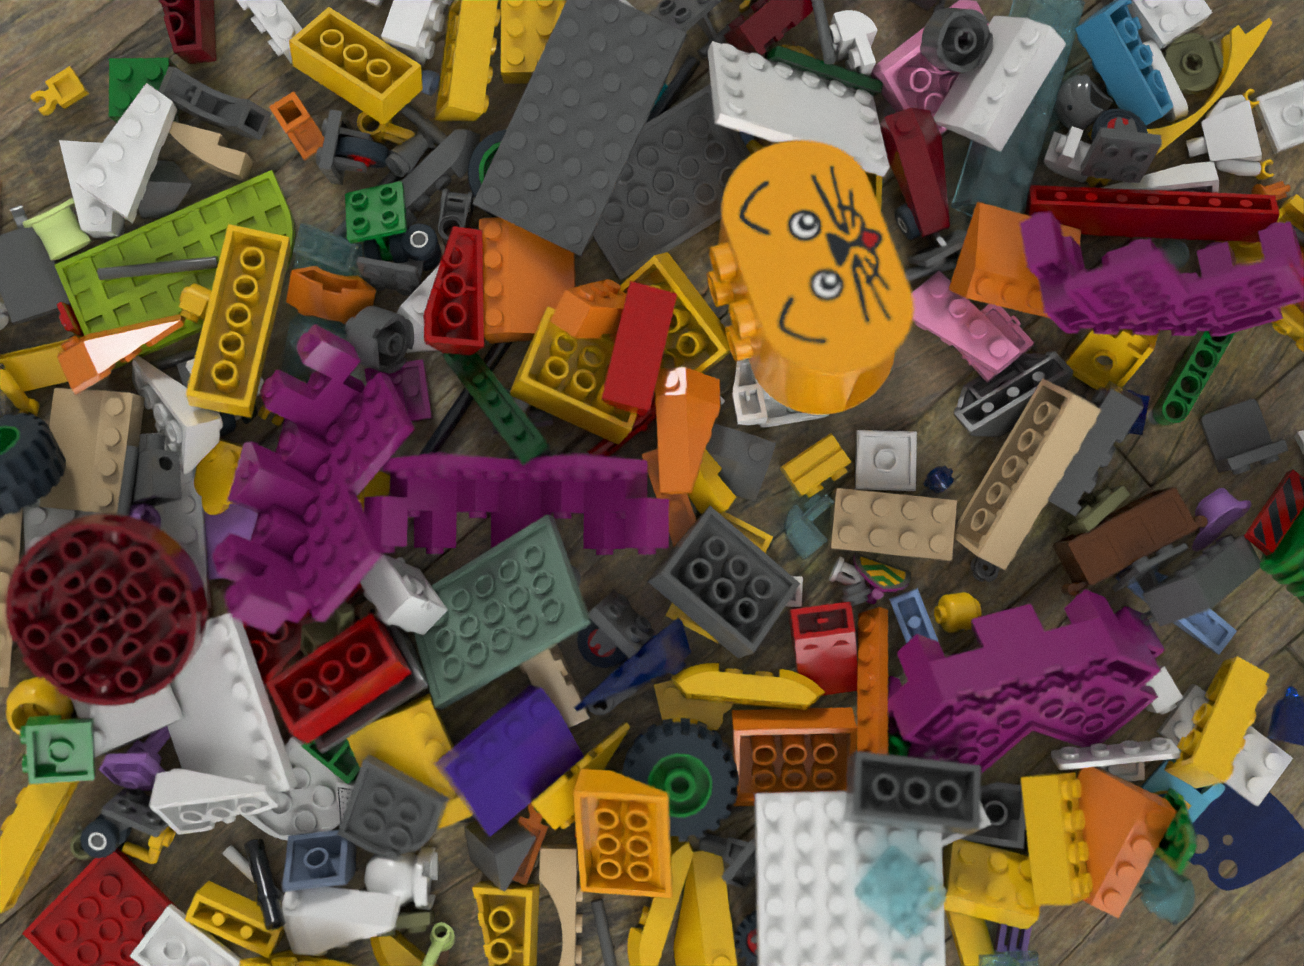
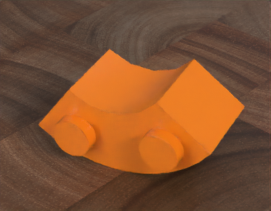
M317 266L291 270L286 302L297 308L298 313L301 315L340 321L346 325L351 317L355 318L361 310L373 306L376 289L358 275H337L324 271Z

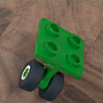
M398 181L347 192L345 194L348 242L352 244L364 241L363 251L365 258L386 262L394 261L395 263L408 262V256L404 252L401 243L402 235L407 231L403 183Z

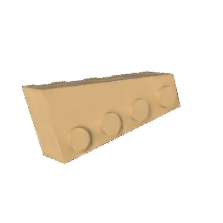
M557 643L519 665L522 673H527L532 683L531 685L542 687L560 712L568 728L590 718V713Z

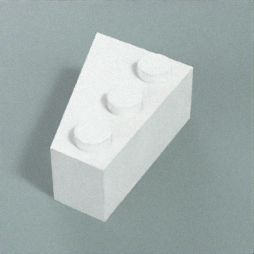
M59 140L81 230L93 238L115 239L124 235L125 218L88 194L74 182L102 143Z

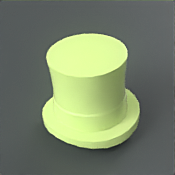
M73 198L22 222L24 228L32 227L40 237L51 261L68 256L92 242L90 237L81 230L79 221L72 210L75 207Z

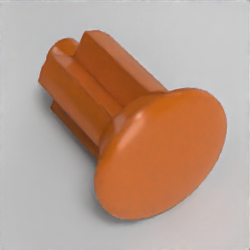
M1283 181L1267 186L1256 184L1253 186L1251 194L1275 195L1276 201L1287 198L1286 192L1291 191V187L1289 184L1284 185Z

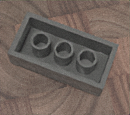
M855 752L848 758L845 821L970 835L980 828L981 766Z

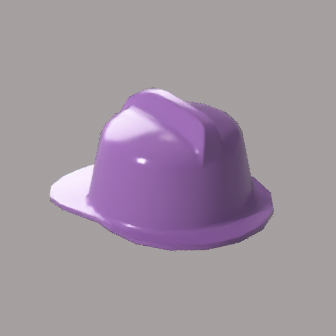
M1219 488L1205 497L1198 504L1195 516H1205L1208 523L1205 527L1199 528L1201 532L1195 538L1192 550L1199 551L1210 545L1231 524L1249 511L1251 502L1248 500L1239 502L1224 488Z

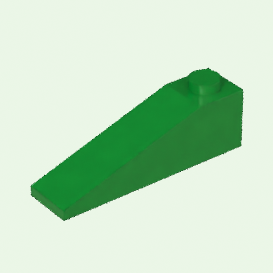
M1169 787L1164 799L1168 800L1176 814L1155 853L1175 872L1182 875L1189 858L1196 851L1198 837L1184 797Z

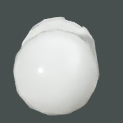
M422 847L418 855L413 851L400 854L398 857L373 855L367 863L364 876L367 892L398 895L402 897L400 907L415 901L417 909L431 910L436 895L430 894L431 881L438 880V853L435 852V847Z

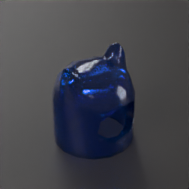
M1290 686L1287 688L1284 696L1278 699L1273 707L1267 738L1304 746V696L1298 695L1297 689Z

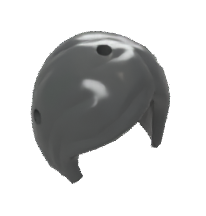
M1084 74L1075 75L1062 83L1055 94L1053 105L1058 119L1066 128L1070 130L1071 127H1075L1084 131L1114 101L1106 96L1090 80L1088 75Z

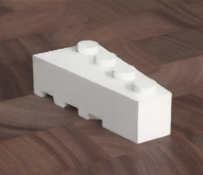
M146 83L74 181L81 189L132 224L135 220L139 203L144 197L150 175L157 164L161 147L165 143L177 109L173 101Z

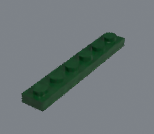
M477 352L472 355L441 354L445 362L523 465L549 448L545 439Z

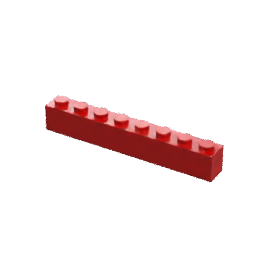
M1040 185L1029 186L1025 215L1029 216L1037 213L1051 212L1060 224L1080 229L1082 235L1216 240L1220 242L1241 241L1249 243L1261 242L1258 231L1266 229L1273 223H1277L1280 215L1275 195Z

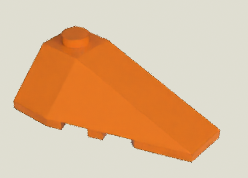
M177 314L87 334L80 339L76 335L69 338L60 345L63 349L60 350L57 358L72 391L76 395L111 374L110 370L116 366V362L120 360L121 363H128L142 351L140 346L146 344L147 347L155 345L182 327L185 323V318Z

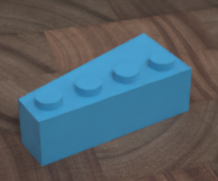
M1115 0L1077 26L1075 31L1078 34L1079 43L1086 48L1090 55L1095 71L1100 73L1104 80L1109 96L1115 100L1119 109L1134 113L1147 125L1163 117L1174 105L1160 71L1153 70L1151 66L1153 53L1150 46L1142 44L1138 34V30L1142 28L1138 17L1132 19L1127 6L1132 1Z

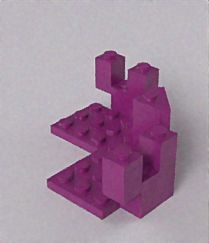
M1051 212L1037 213L1032 215L1030 219L1020 222L1027 266L1039 279L1045 313L1065 333L1077 334L1080 328H1093L1094 334H1118L1120 332L1119 329H1132L1133 335H1156L1159 333L1158 330H1171L1172 336H1195L1197 331H1209L1210 336L1221 337L1283 319L1281 307L1304 300V282L1301 279L1304 277V262L1297 234L1290 221L1286 223H1273L1266 229L1258 231L1264 258L1262 261L1251 265H1237L1234 251L1227 241L1223 243L1214 242L1208 244L1204 249L1198 250L1197 255L1202 273L1201 277L1197 273L1179 274L1161 249L1158 250L1151 239H1138L1132 241L1128 246L1107 252L1101 258L1103 268L1085 271L1081 247L1071 236H1063L1061 224Z
M316 324L300 337L296 346L303 364L316 370L310 376L308 383L306 384L277 369L270 378L264 381L259 391L265 408L284 417L285 420L275 452L253 442L244 443L227 501L258 513L251 539L248 540L230 532L215 547L212 553L217 574L236 582L230 586L224 596L231 618L272 633L286 619L298 623L309 609L314 619L325 622L382 557L380 548L357 495L415 429L389 376L379 371L364 386L361 380L350 375L360 363V358L355 348L346 340Z
M451 454L389 458L383 465V471L390 472V496L364 497V513L381 553H394V547H407V517H414V548H426V554H444V548H456L457 513H469V518L476 519L487 518V513H491V549L547 514L550 516L554 514L553 517L555 519H571V514H584L583 549H596V555H614V549L626 548L638 549V555H656V549L669 548V499L647 498V460L566 455L532 458L523 465L519 459Z
M1086 589L1064 608L1071 625L1044 631L1031 604L971 619V627L981 647L980 649L946 658L938 641L916 634L897 652L908 682L902 686L899 678L888 675V733L896 734L900 730L904 740L913 742L908 749L907 757L979 765L981 766L980 775L1031 731L1080 747H1091V745L1097 743L1102 744L1158 698L1154 688L1145 684L1161 671L1155 658L1165 649L1151 624L1146 626L1143 623L1147 619L1141 620L1142 612L1124 606L1114 614L1105 597Z

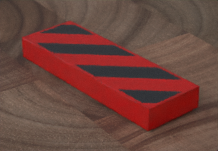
M1294 469L1285 474L1244 534V537L1266 556L1275 551L1304 507V478Z

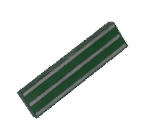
M779 45L765 53L764 59L775 63H786L791 68L802 72H813L819 78L828 81L836 80L846 87L855 90H866L872 96L881 93L883 83L877 79L834 64L826 65L822 60Z

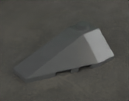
M656 423V426H655V429H654V432H653V435H652V436H653L655 439L658 440V438H657V423ZM714 424L710 441L707 442L705 449L722 468L717 475L734 495L755 502L776 443Z
M1000 782L980 786V802L991 825L960 839L982 845L1026 851L1027 831L1022 786Z

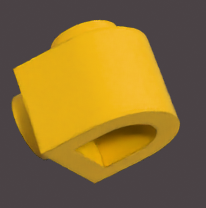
M196 283L185 287L180 295L179 308L182 309L180 316L194 323H197L199 319L204 321L212 290Z

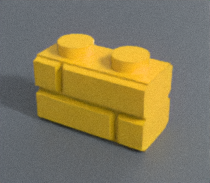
M830 433L781 466L780 470L799 497L806 494L810 498L824 489L820 483L829 477L834 482L846 474L848 470L845 466L850 464L851 461L833 434Z

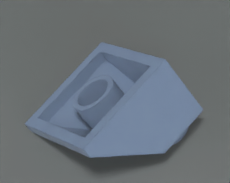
M338 830L288 836L283 891L347 884L355 875L357 853L355 844L338 835Z

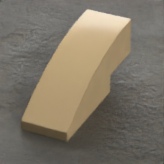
M173 121L169 133L193 156L210 168L228 177L243 182L248 180L253 160L245 152L227 148L229 142L219 133Z

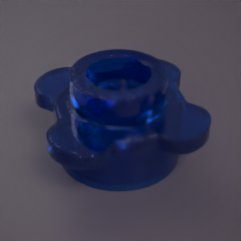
M946 466L935 467L927 474V479L923 482V485L925 487L928 486L934 493L944 491L954 481L952 468L948 469Z

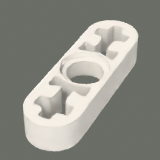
M1152 39L1143 42L1142 44L1149 45L1153 53L1151 66L1153 70L1160 71L1174 105L1164 116L1168 121L1174 122L1188 114L1187 102L1157 43Z

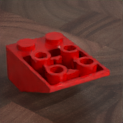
M851 601L787 609L796 673L815 682L824 690L825 693L823 695L858 691L856 636Z

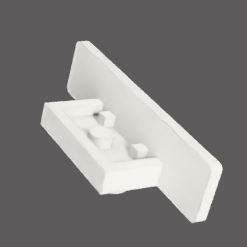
M1157 737L1151 741L1143 742L1127 740L1121 744L1113 745L1097 743L1091 745V747L1083 748L1068 746L1060 750L1051 751V758L1059 770L1097 766L1129 782L1145 780L1144 762L1180 758V750L1171 739Z

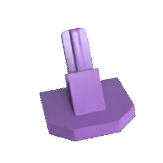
M166 726L153 732L144 743L137 740L127 753L106 754L98 770L113 784L130 789L138 788L142 791H153L156 774L166 772L160 766L162 758L157 753L171 737L168 727Z

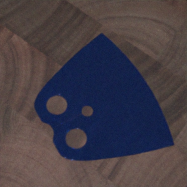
M1222 783L1225 786V791L1212 801L1193 822L1196 834L1205 836L1208 839L1209 847L1202 854L1194 853L1188 861L1191 864L1205 867L1209 879L1220 889L1229 891L1241 888L1260 879L1304 852V829L1287 808L1270 792H1268L1259 806H1255L1227 784ZM1203 787L1195 789L1200 793ZM1225 835L1232 836L1233 842L1231 845L1223 843ZM1224 860H1232L1237 865V874L1231 879H1225L1219 874V865Z

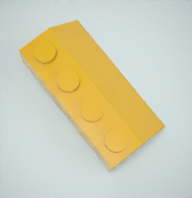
M454 0L450 5L434 120L476 121L483 113H486L489 105V95H486L487 84H490L493 75V67L489 66L490 57L494 55L497 45V38L493 37L494 27L498 26L501 10L497 9L498 0Z

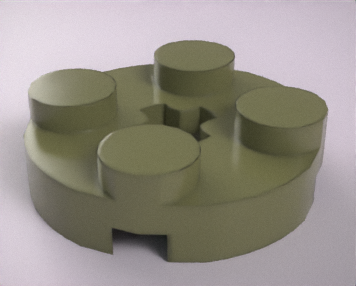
M1197 33L1178 37L1163 53L1181 92L1185 94H1198L1207 90L1215 83L1223 68V56L1218 45L1212 40L1209 42L1201 38L1203 35ZM1187 58H1191L1192 62H1198V66L1195 67L1194 71L1187 68L1185 64Z

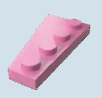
M938 271L912 292L914 301L912 321L923 330H928L940 337L941 341L949 346L953 345L965 352L967 357L995 374H999L1020 356L1021 351L968 298L948 290L951 281Z

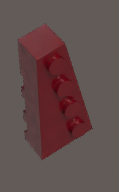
M158 0L162 4L165 14L163 18L173 52L188 64L217 61L214 0Z

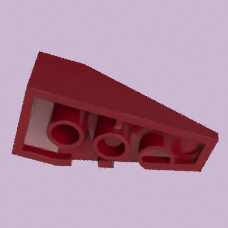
M911 107L885 116L880 123L887 159L907 205L914 216L921 237L923 238L949 228L950 217L942 136L931 111Z

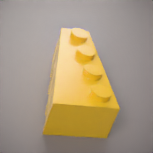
M492 881L478 882L472 887L477 901V915L479 925L482 927L485 942L483 946L489 966H537L540 884L527 883V885L511 882L507 890L502 891Z

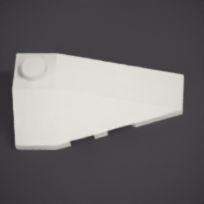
M1214 161L1183 164L1144 175L1140 183L1123 181L1102 188L1218 193L1219 178Z
M137 356L133 359L132 382L139 395L145 398L144 405L146 409H153L156 421L155 427L158 433L165 432L170 442L166 446L167 451L178 452L180 455V470L183 474L189 473L219 443L220 429L223 427L222 418L218 412L190 406L186 397L187 388Z
M331 887L285 892L281 911L285 919L283 927L292 953L296 955L321 956L326 954L329 949L335 947L343 948L348 946L349 942L359 938L368 939L394 929L402 897Z

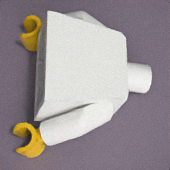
M1248 89L1242 95H1234L1218 101L1206 114L1205 120L1201 122L1204 136L1186 140L1190 157L1208 153L1210 161H1214L1215 166L1220 171L1238 176H1255L1258 180H1265L1274 176L1273 173L1268 174L1265 171V166L1273 164L1272 160L1256 162L1262 160V153L1251 109L1259 104V101L1252 102L1248 99L1255 92L1254 89Z

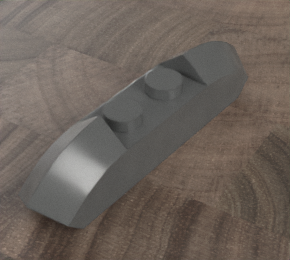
M455 129L401 181L404 185L407 227L418 220L413 213L416 210H423L430 203V197L437 190L442 191L451 183L453 175L461 179L468 171L471 155L480 142V134L469 130Z

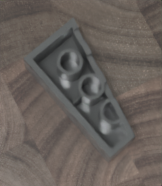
M1111 381L1108 382L1105 388L1099 387L1094 394L1091 402L1094 403V406L1100 408L1101 411L1097 416L1094 426L1090 428L1082 441L1079 451L1073 456L1064 471L1063 478L1057 483L1048 498V501L1074 516L1081 509V506L1078 505V500L1083 492L1090 494L1096 485L1098 468L1107 467L1116 449L1113 446L1114 442L1121 443L1144 408L1141 398Z

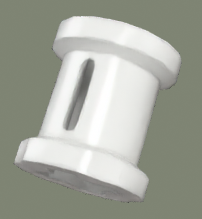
M839 556L831 571L829 581L834 582L836 580L849 586L864 581V578L855 566L844 562V558Z

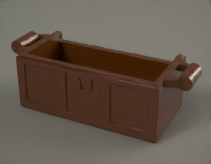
M1176 487L1154 490L1108 514L1091 531L1077 535L1071 534L1054 543L1053 548L1072 583L1064 584L1061 587V591L1064 595L1075 596L1081 589L1093 586L1127 568L1138 559L1157 552L1163 547L1191 534L1197 528L1205 527L1208 520L1205 516H1191Z

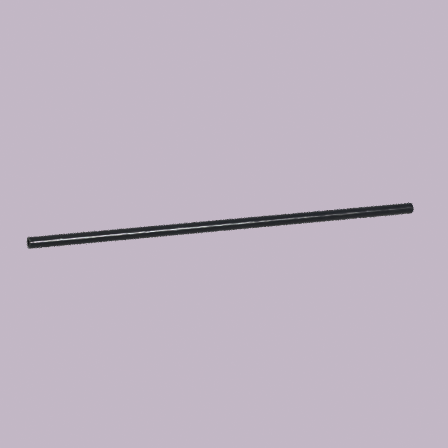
M688 55L651 110L646 123L672 107L700 65V62L695 57ZM512 342L494 343L483 361L492 372ZM465 387L419 455L438 454L474 400Z

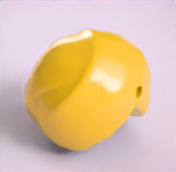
M44 678L26 679L20 682L9 694L6 701V719L11 729L20 736L21 726H25L29 717L62 715V719H70L74 711L72 700L57 692L58 688Z

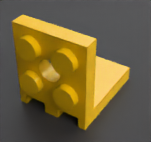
M1091 328L1065 362L1073 370V376L1096 390L1101 386L1105 388L1109 381L1122 388L1154 351L1159 333L1156 335H1133L1132 329H1119L1120 332L1118 334H1094L1093 328ZM1108 356L1113 363L1102 365L1097 361V357Z

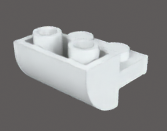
M845 10L834 13L829 29L836 62L847 58L845 60L846 69L870 77L876 63L871 49L878 31L875 24L869 17L858 11Z

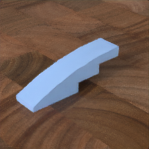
M1128 566L1127 568L1121 570L1119 574L1131 568V566ZM1159 572L1155 573L1158 583L1167 578L1166 575ZM1117 575V576H1116V579H1117L1118 581H1120L1121 579H1120L1119 576ZM1138 582L1127 586L1129 590L1145 601L1142 595L1144 592ZM1211 609L1172 622L1218 655L1237 632Z

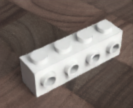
M237 0L244 11L250 8L255 16L250 19L261 34L267 31L272 39L268 43L278 56L284 54L292 64L289 40L299 33L302 27L281 0Z

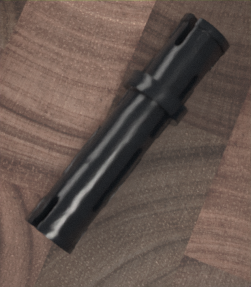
M253 839L245 843L244 848L256 888L257 896L255 901L262 911L265 930L269 931L271 929V931H274L285 925V919L279 902L281 895L274 885L264 841L262 839Z

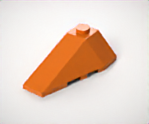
M687 367L659 369L656 381V417L661 495L692 493L703 461L702 456L707 442L710 441L715 419L718 418L721 409L720 379Z

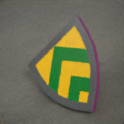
M856 552L854 553L853 561L855 568L870 583L872 591L867 594L868 600L866 602L876 604L877 599H881L884 592H895L909 586L911 580L910 571Z

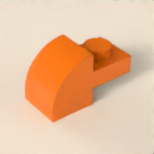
M294 91L269 106L304 160L315 155L319 147L323 148L324 136Z

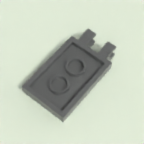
M22 205L10 208L18 229L0 234V294L14 326L59 311L56 305L59 302H64L71 306L54 266L56 264L55 261L50 260L42 240L32 227L24 228L22 222L28 220Z

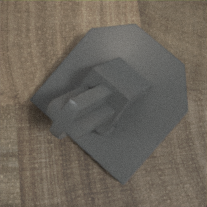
M705 833V837L700 838V850L722 856L730 865L721 877L727 883L745 889L756 876L755 838L750 842H745L732 837L726 839L709 833Z

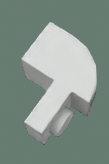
M1071 127L1066 136L1054 132L1044 158L1045 165L1055 173L1083 183L1088 176L1081 175V164L1091 144L1080 141L1083 130Z

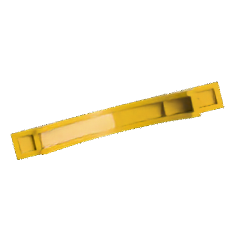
M1270 18L1247 34L1238 25L1221 39L1223 68L1219 73L1210 96L1195 114L1178 123L1161 128L1147 129L1149 134L1161 135L1162 145L1157 154L1192 127L1231 86L1264 39L1273 23ZM1092 130L1088 133V135H1089L1090 138H1091ZM1088 176L1086 181L1092 188L1099 182L1105 186L1112 179Z

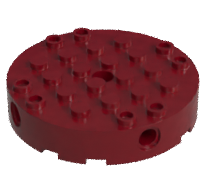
M94 514L74 519L37 541L27 550L28 552L13 571L6 595V618L11 639L13 642H17L24 655L22 660L39 679L44 678L50 684L57 687V692L71 699L93 705L120 706L132 704L139 699L155 695L168 686L188 665L204 638L208 620V602L201 575L191 557L176 540L146 521L120 514Z

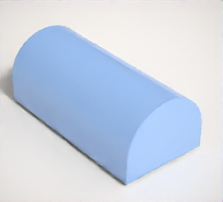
M918 588L889 599L906 643L916 634L938 641Z

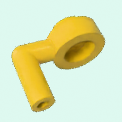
M168 826L158 837L150 836L148 841L149 850L126 841L121 852L146 863L155 864L159 859L162 848L170 846L176 832Z

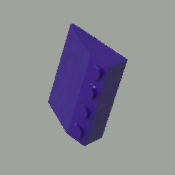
M529 685L434 764L483 830L491 837L580 761L584 755L560 712L542 687Z

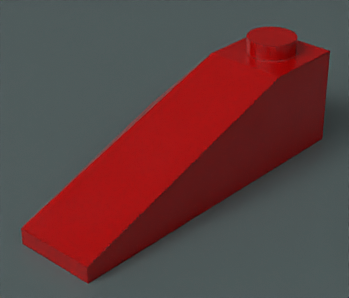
M455 226L451 229L424 310V343L442 353L472 355L484 347L482 230Z

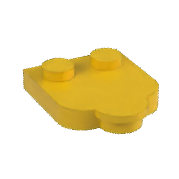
M219 438V443L197 464L194 488L202 496V507L207 514L219 515L226 511L230 504H234L227 500L243 445Z
M672 680L654 684L662 721L672 718V722H681V718H689L690 723L697 724L700 721L707 724V729L710 731L718 730L723 722V714L728 712L733 706V703L685 699Z

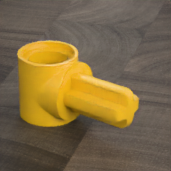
M363 111L357 118L359 130L370 134V137L373 138L372 141L384 144L387 140L400 145L415 135L413 131L392 124V119L385 125L380 123L375 131H366L368 124L377 120Z

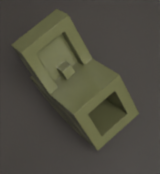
M343 600L325 622L317 621L302 626L300 649L305 656H308L355 624L353 622L354 611L352 606Z

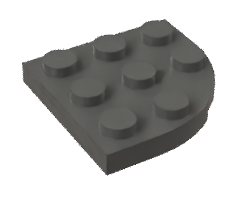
M368 755L363 760L337 834L359 847L381 856L398 857L403 853L415 852L437 831L450 798L372 755Z

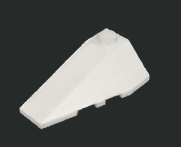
M172 769L169 772L156 774L149 807L177 834H186L214 829L215 823L222 820L227 824L234 822L236 815L239 814L251 816L277 807L279 800L264 785L186 769Z

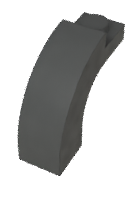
M168 67L158 90L173 101L180 110L213 126L250 139L261 140L272 114L248 99L236 98L216 91L175 67Z

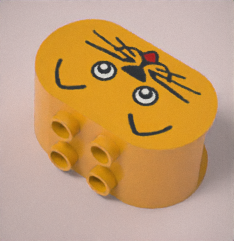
M809 140L785 141L767 146L755 152L735 170L726 186L722 203L718 245L709 247L713 271L707 272V282L715 306L720 307L729 304L732 325L726 326V337L731 354L736 362L749 359L754 376L760 386L773 399L788 408L809 414H834L851 409L869 399L886 381L893 366L895 351L904 341L912 324L914 301L911 289L868 178L860 164L853 157L832 145Z

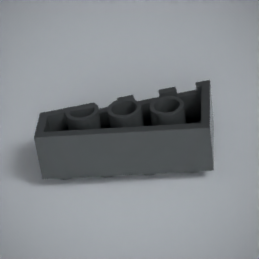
M1232 534L1216 540V545L1202 551L1203 554L1192 559L1189 561V564L1142 594L1159 627L1212 609L1260 568L1261 561L1250 541L1244 537V534L1235 538Z

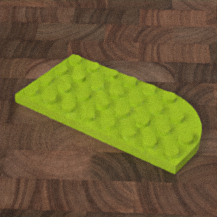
M270 170L55 264L54 266L84 336L181 314L182 309L179 308L183 289L196 283L212 290L217 268L99 280L98 268L218 256L220 259L228 224L289 237L291 253L287 266L288 269L295 244V226L291 209L275 173ZM185 319L182 327L155 345L147 347L146 344L140 346L142 351L136 357H144L202 331L204 321L199 319L197 323ZM119 360L118 362L115 363L116 366H115L112 370H114V369H116V368H119V367H121V366H123V365H125V364H128V363H126V362L121 363L120 360Z

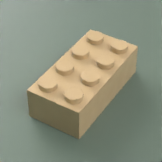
M836 488L832 491L827 549L952 561L957 500Z

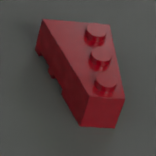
M757 0L750 6L753 12L745 18L742 14L728 24L730 30L723 36L736 49L749 54L757 53L762 56L766 52L765 49L782 39L786 32L792 27L797 26L813 12L811 0Z

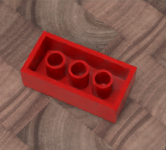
M370 613L266 683L290 733L308 744L412 674L386 626Z

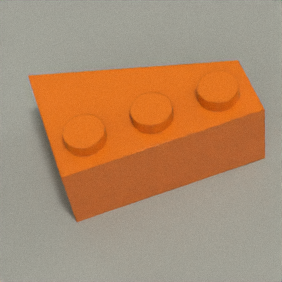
M609 279L566 289L550 321L574 338L600 339L602 334H611L610 338L616 340L627 294L620 290L621 286Z

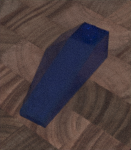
M678 617L657 633L635 655L625 661L575 705L574 708L577 712L659 680L668 673L675 676L686 666L683 660L691 654L681 619Z

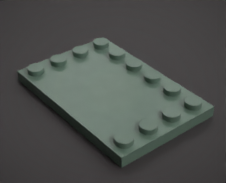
M547 514L431 585L447 608V611L424 635L414 632L434 707L438 709L448 707L591 624L554 517Z

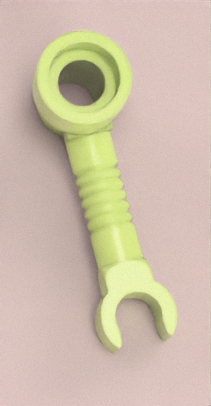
M440 922L433 926L430 933L431 945L421 966H434L441 951H447L454 945V931L446 923ZM440 932L447 933L443 938L437 937Z

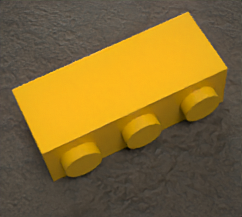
M209 880L196 892L185 917V921L266 958H269L277 948L285 932L284 927L271 931V929L269 931L265 930L262 911L255 901Z

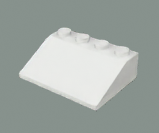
M993 17L988 25L990 33L993 34V45L988 58L980 66H976L965 73L960 72L933 117L937 125L1001 152L1066 45L1051 26L1028 18Z
M170 684L155 695L139 699L132 704L120 706L93 705L71 699L79 718H93L95 757L120 749L184 718Z

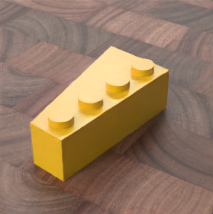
M1238 656L1223 661L1204 695L1205 698L1209 699L1208 702L1202 704L1191 719L1195 724L1193 730L1186 737H1181L1177 748L1181 750L1180 758H1177L1175 763L1168 761L1164 770L1194 788L1227 781L1234 771L1232 764L1235 756L1245 745V738L1243 737L1246 730L1256 718L1257 713L1255 709L1258 701L1267 692L1268 686L1266 682L1270 674Z

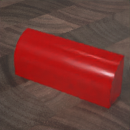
M630 281L601 397L604 403L642 416L649 412L677 297L676 293Z

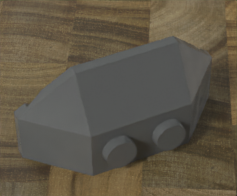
M1055 351L1046 352V354H1023L988 383L981 376H978L965 384L962 388L957 407L954 410V416L971 436L1001 437L1013 429L1042 378L1064 388L1073 375V370Z

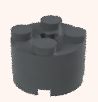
M961 8L940 9L933 13L924 27L920 51L936 68L965 73L986 61L992 49L993 34L990 33L987 18L976 10Z
M369 306L361 310L355 318L351 317L345 325V332L348 334L347 342L355 348L360 358L359 364L391 374L398 371L406 363L407 358L404 357L407 349L412 350L414 345V327L410 320L405 319L404 316L377 306Z

